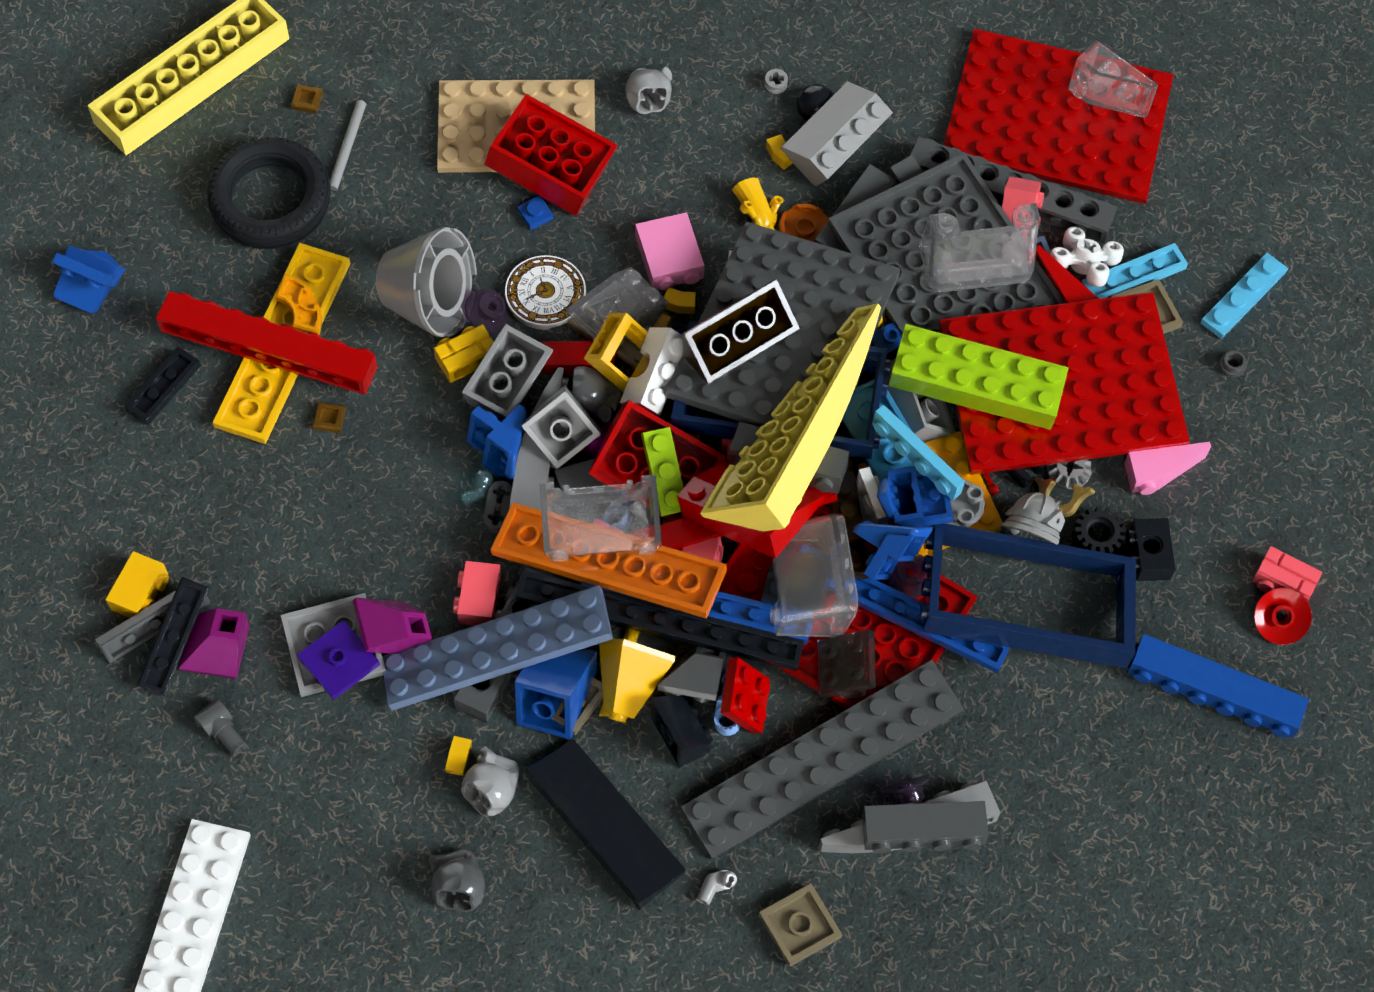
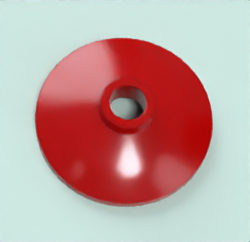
M1275 588L1268 591L1259 599L1254 610V623L1258 632L1266 640L1279 645L1292 644L1300 640L1309 630L1312 621V611L1309 602L1301 593L1290 588ZM1279 610L1285 612V618L1281 621L1276 618V613Z

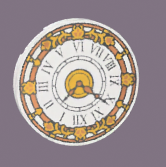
M550 255L535 256L521 262L512 270L505 285V299L510 311L518 321L535 329L548 330L567 323L579 311L586 300V285L581 272L569 261Z

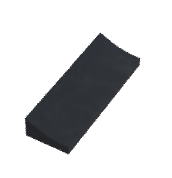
M573 738L543 759L526 767L527 778L639 910L686 873V869Z

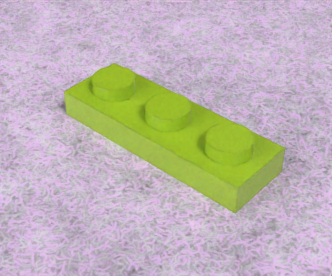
M667 427L641 433L659 517L679 513L681 509L677 495L684 487L671 429Z

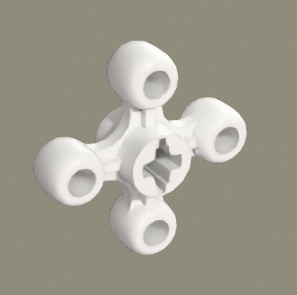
M1069 227L1066 229L1063 237V246L1065 248L1056 247L1051 250L1050 255L1065 269L1071 265L1075 272L1087 275V282L1091 286L1102 287L1108 280V266H1116L1121 262L1124 249L1120 243L1115 241H1109L1101 248L1096 241L1085 239V233L1081 228Z

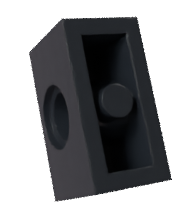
M1168 518L1134 519L1131 528L1126 532L1127 546H1132L1133 555L1130 557L1136 558V580H1171L1176 569ZM1144 547L1153 549L1155 553L1147 552Z

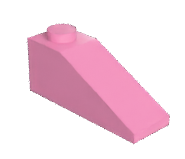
M1210 442L1129 452L1124 465L1131 493L1140 492L1142 495H1149L1156 492L1205 459L1211 448Z

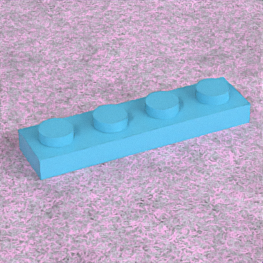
M1173 243L1109 269L1107 283L1102 287L1091 286L1087 279H1083L1081 283L1099 299L1111 298L1112 295L1158 279L1161 280L1187 268L1188 263L1177 245Z
M1266 253L1202 318L1200 323L1222 339L1287 272L1288 268L1269 253Z
M882 405L875 411L872 423L875 431L881 437H886L901 456H906L913 462L916 470L921 475L931 479L941 494L949 496L952 500L958 497L962 492L965 481L885 405Z

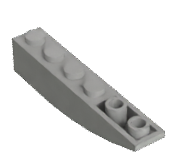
M557 368L532 414L543 402L563 386H566L568 389L569 379L564 378V368ZM526 431L523 435L516 461L509 509L512 503H517L551 513V502H547L548 493L553 494L555 477L550 476L551 469H556V467Z
M971 781L961 786V790L952 793L949 790L942 791L936 794L932 800L924 802L985 801L987 824L996 822L1000 815V810L987 781L981 783ZM917 800V801L911 802V803H909V804H924V803H923L922 800ZM862 820L853 823L849 829L843 831L833 829L823 834V838L820 839L818 846L820 852H873V850H865Z

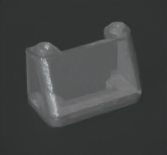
M1037 203L1023 204L1015 208L1012 214L1013 226L960 231L959 223L954 216L946 213L929 215L919 244L929 287L937 292H947L1027 282L1031 278L1035 267L1040 220Z
M656 475L641 476L642 482H637L636 485H633V480H627V484L580 488H569V485H563V490L554 488V482L539 483L545 556L551 557V561L568 560V556L631 551H638L640 555L656 553V549L660 548L662 543Z
M829 513L810 517L776 559L773 558L779 599L775 607H771L770 622L775 626L776 636L843 637L856 616L858 594L845 518L843 514Z

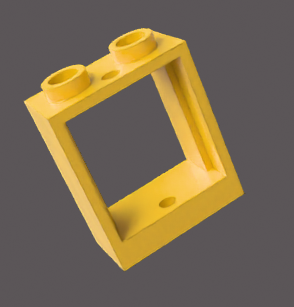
M609 313L584 359L624 393L629 378L610 361L625 335L641 349L648 332L627 313ZM643 355L631 377L641 376L646 371L650 358Z

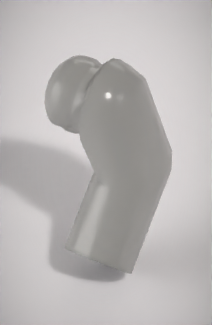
M729 870L708 874L697 895L696 901L710 906L716 892L730 889L736 885V874Z

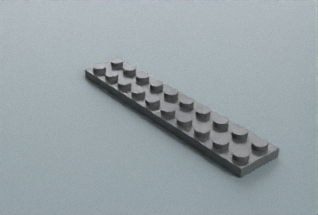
M933 660L686 803L681 806V810L710 858L713 859L961 713L964 708Z

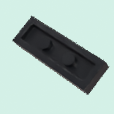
M177 347L124 406L126 412L149 425L201 366L200 361Z

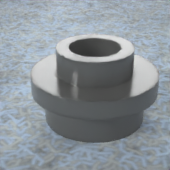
M1233 350L1222 355L1219 366L1221 371L1227 376L1238 377L1245 372L1247 361L1241 352ZM1229 362L1236 363L1237 367L1229 365Z

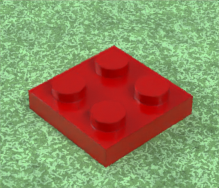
M739 657L728 658L720 713L750 733H763L767 699L770 692V679Z

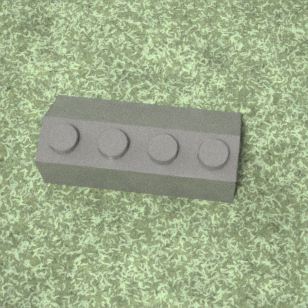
M847 81L780 149L814 186H818L826 181L893 112L876 93Z

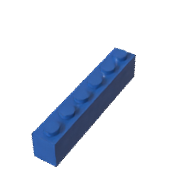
M1146 634L1142 635L1128 673L1141 683H1154L1161 686V689L1166 693L1182 694L1187 696L1189 701L1194 704L1210 705L1215 707L1216 711L1222 715H1235L1243 718L1246 724L1253 727L1263 726L1270 729L1275 736L1281 738H1293L1300 728L1309 698Z

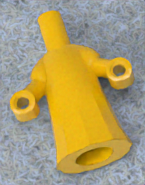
M749 178L737 183L732 191L741 203L740 211L747 214L752 219L753 224L775 230L777 211L783 203V198L781 196H774L768 204L758 178Z

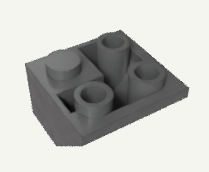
M695 646L674 660V663L659 682L658 691H664V694L667 696H691L698 702L716 701L726 653Z

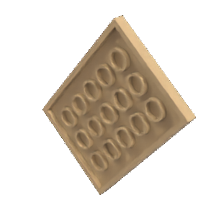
M440 80L438 173L496 172L484 165L489 148L525 94L595 132L594 80Z

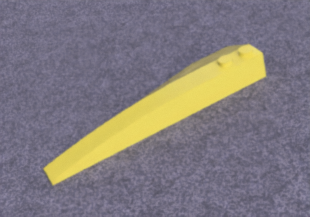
M878 303L858 307L837 331L839 338L827 344L821 351L824 356L817 365L812 363L805 371L809 377L803 383L801 381L795 383L771 413L774 419L758 429L755 433L758 438L751 447L745 446L738 454L741 460L736 466L729 465L700 513L704 518L758 531L785 529L824 458L850 402L881 307Z

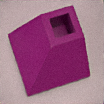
M367 598L353 599L365 652L396 654L432 640L426 613L403 601Z
M218 608L199 613L183 650L179 670L237 679L250 628L246 614L244 612Z

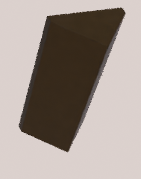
M777 279L770 281L682 334L683 356L706 383L709 384L800 329Z

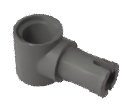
M216 698L193 716L198 726H202L207 732L206 735L208 737L213 736L215 739L219 738L234 757L247 748V744L232 727L233 723L231 720L233 717L219 699Z

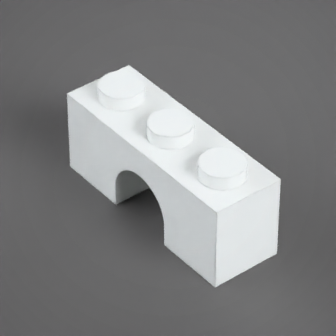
M650 327L640 353L650 358L649 365L641 376L629 378L620 403L623 404L630 400L652 414L660 416L667 399L666 390L683 356V338L680 333L672 328Z

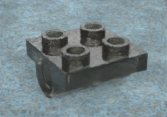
M866 629L818 640V695L823 698L839 696L845 699H856L865 696L867 689L876 688L873 631Z

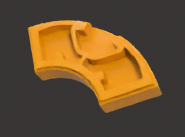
M285 274L275 296L276 301L286 305L293 314L292 327L295 330L304 333L313 332L320 335L322 316L315 296L303 282Z

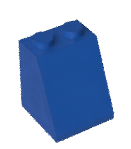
M584 648L523 668L515 680L516 725L571 739L574 734L573 729L576 721L582 713L584 700L586 702L592 687V679L597 674V651ZM563 700L565 709L560 716L565 719V726L551 719Z

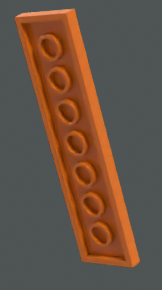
M512 503L491 547L493 556L594 586L600 585L601 588L706 619L727 571L726 564L517 503Z

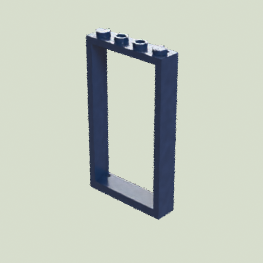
M689 321L688 330L698 325V322ZM869 346L863 364L865 367L876 368L866 440L834 436L830 444L831 447L849 451V456L872 459L873 449L879 450L881 436L875 431L872 423L875 411L879 409L880 400L886 401L888 384L883 383V377L890 374L891 360L886 359L888 348ZM674 400L671 425L689 434L733 440L739 422L686 415L687 404Z
M945 523L934 525L931 534L925 540L924 549H928V555L924 557L922 572H926L927 576L926 579H923L921 586V596H925V603L922 602L919 612V619L923 620V632L1127 668L1135 655L1136 558L1060 544L1056 545L1044 541ZM942 545L1116 576V642L939 611Z

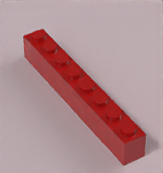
M169 291L156 317L160 331L363 395H366L378 368L375 354L365 348L356 349L347 346L339 340L330 341L321 338L313 332L304 333L295 330L290 325H278L264 317H252L238 309H226L212 301L197 300L189 294L182 292L178 294Z

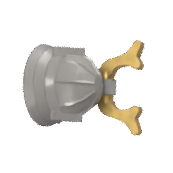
M1036 476L1035 481L1039 486V493H1029L1019 498L1016 504L1005 513L1009 518L1004 520V523L999 527L1009 534L1016 535L1019 531H1023L1058 545L1060 539L1059 532H1061L1065 523L1064 517L1072 516L1082 501L1088 496L1093 495L1095 490L1091 487L1082 488L1075 484L1072 499L1069 503L1062 505V500L1049 496L1056 482L1052 479L1043 480L1041 477Z

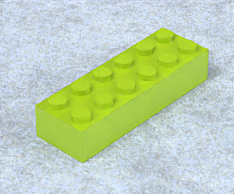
M905 324L889 387L1051 430L1057 417L1069 367Z

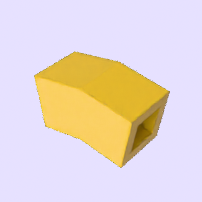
M780 134L766 139V149L772 160L785 170L793 162L780 149L786 143Z
M668 287L662 300V308L679 314H695L696 292H681Z
M453 737L445 767L447 773L465 776L472 749L471 739Z

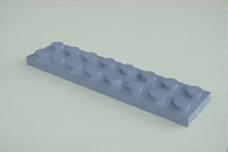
M598 585L430 640L396 654L382 656L386 669L383 674L388 706L393 711L613 639L603 590Z

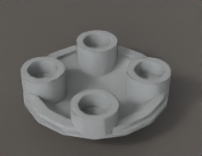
M964 480L965 483L961 494L954 500L950 498L954 522L945 524L970 527L976 523L984 513L985 500L983 489Z

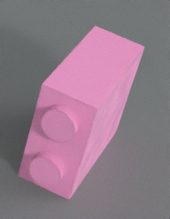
M687 212L635 224V238L652 290L660 289L664 291L668 287L672 288L674 285L682 283L695 284L704 278L705 265Z

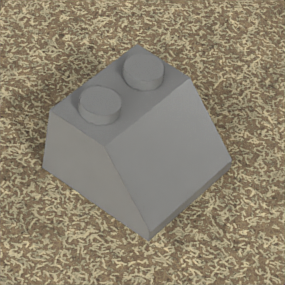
M563 386L543 402L521 425L556 469L601 435L599 426L566 386Z

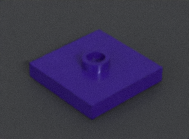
M344 620L297 654L299 661L333 700L380 666L379 660L372 652H365L363 642Z

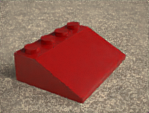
M525 94L491 144L484 165L577 216L618 145Z
M628 400L621 405L610 425L588 475L659 515L641 433L670 427L683 487L694 476L722 463L726 456ZM682 512L661 516L670 522L683 518Z
M729 459L694 476L677 495L683 518H687L699 526L775 559L824 501V496L806 489L801 502L790 518L789 524L785 529L758 531L704 518L700 513L723 473L729 467Z

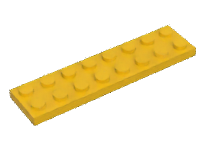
M299 243L285 274L297 278L312 291L320 306L322 323L350 266V258ZM279 284L264 318L278 325L287 324L292 326L293 314L286 305L276 301L275 296L280 287ZM243 358L214 418V428L266 444L298 374Z

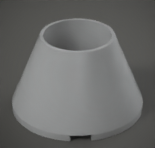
M441 227L387 251L382 256L376 273V289L381 303L389 310L436 337L454 336L466 324L476 296V291H472V275H477L471 245L459 230Z

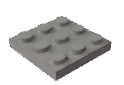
M365 593L281 615L301 697L325 690L299 661L297 654L343 620L363 642L353 599L366 598ZM372 652L379 660L380 666L360 681L384 675L383 672L386 669L381 653Z

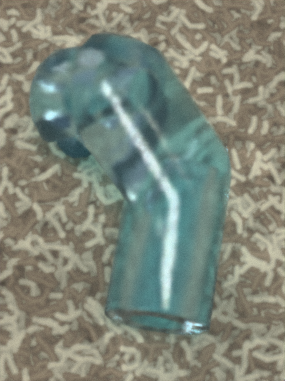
M479 469L475 473L476 478L473 488L460 493L465 506L488 496V490L493 483L491 472L486 469Z

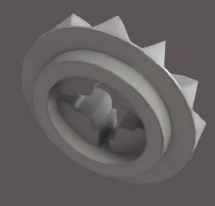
M1088 459L1072 461L1073 467L1076 469H1073L1069 476H1067V467H1065L1068 462L1047 465V472L1050 479L1055 481L1059 487L1073 489L1075 484L1082 487L1091 476V461H1088Z

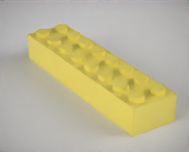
M265 0L235 1L91 102L88 108L93 123L125 155H128L289 40L286 20Z

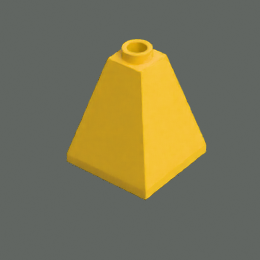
M611 639L599 643L604 711L610 713L609 719L626 723L627 718L634 719L674 663L676 656L625 639Z

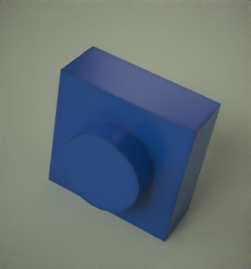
M537 196L517 206L518 213L530 230L553 219V213L541 196Z

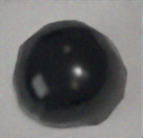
M821 84L805 87L797 98L798 113L804 120L808 121L834 95L827 86Z

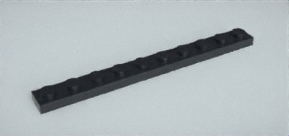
M523 570L515 594V600L540 605L592 587ZM603 590L609 621L612 625L794 671L798 669L804 640L712 617H707L706 619L645 600Z

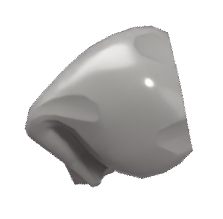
M667 67L659 71L645 68L634 70L626 83V99L630 107L640 114L664 110L671 97V71Z
M485 746L478 751L477 764L467 771L462 781L461 792L464 798L480 815L488 817L501 813L511 803L518 783L519 766L514 760L499 756Z

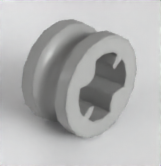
M772 69L766 73L765 88L768 92L780 94L786 90L788 76L783 70ZM777 78L780 84L775 85V82L772 81V79Z

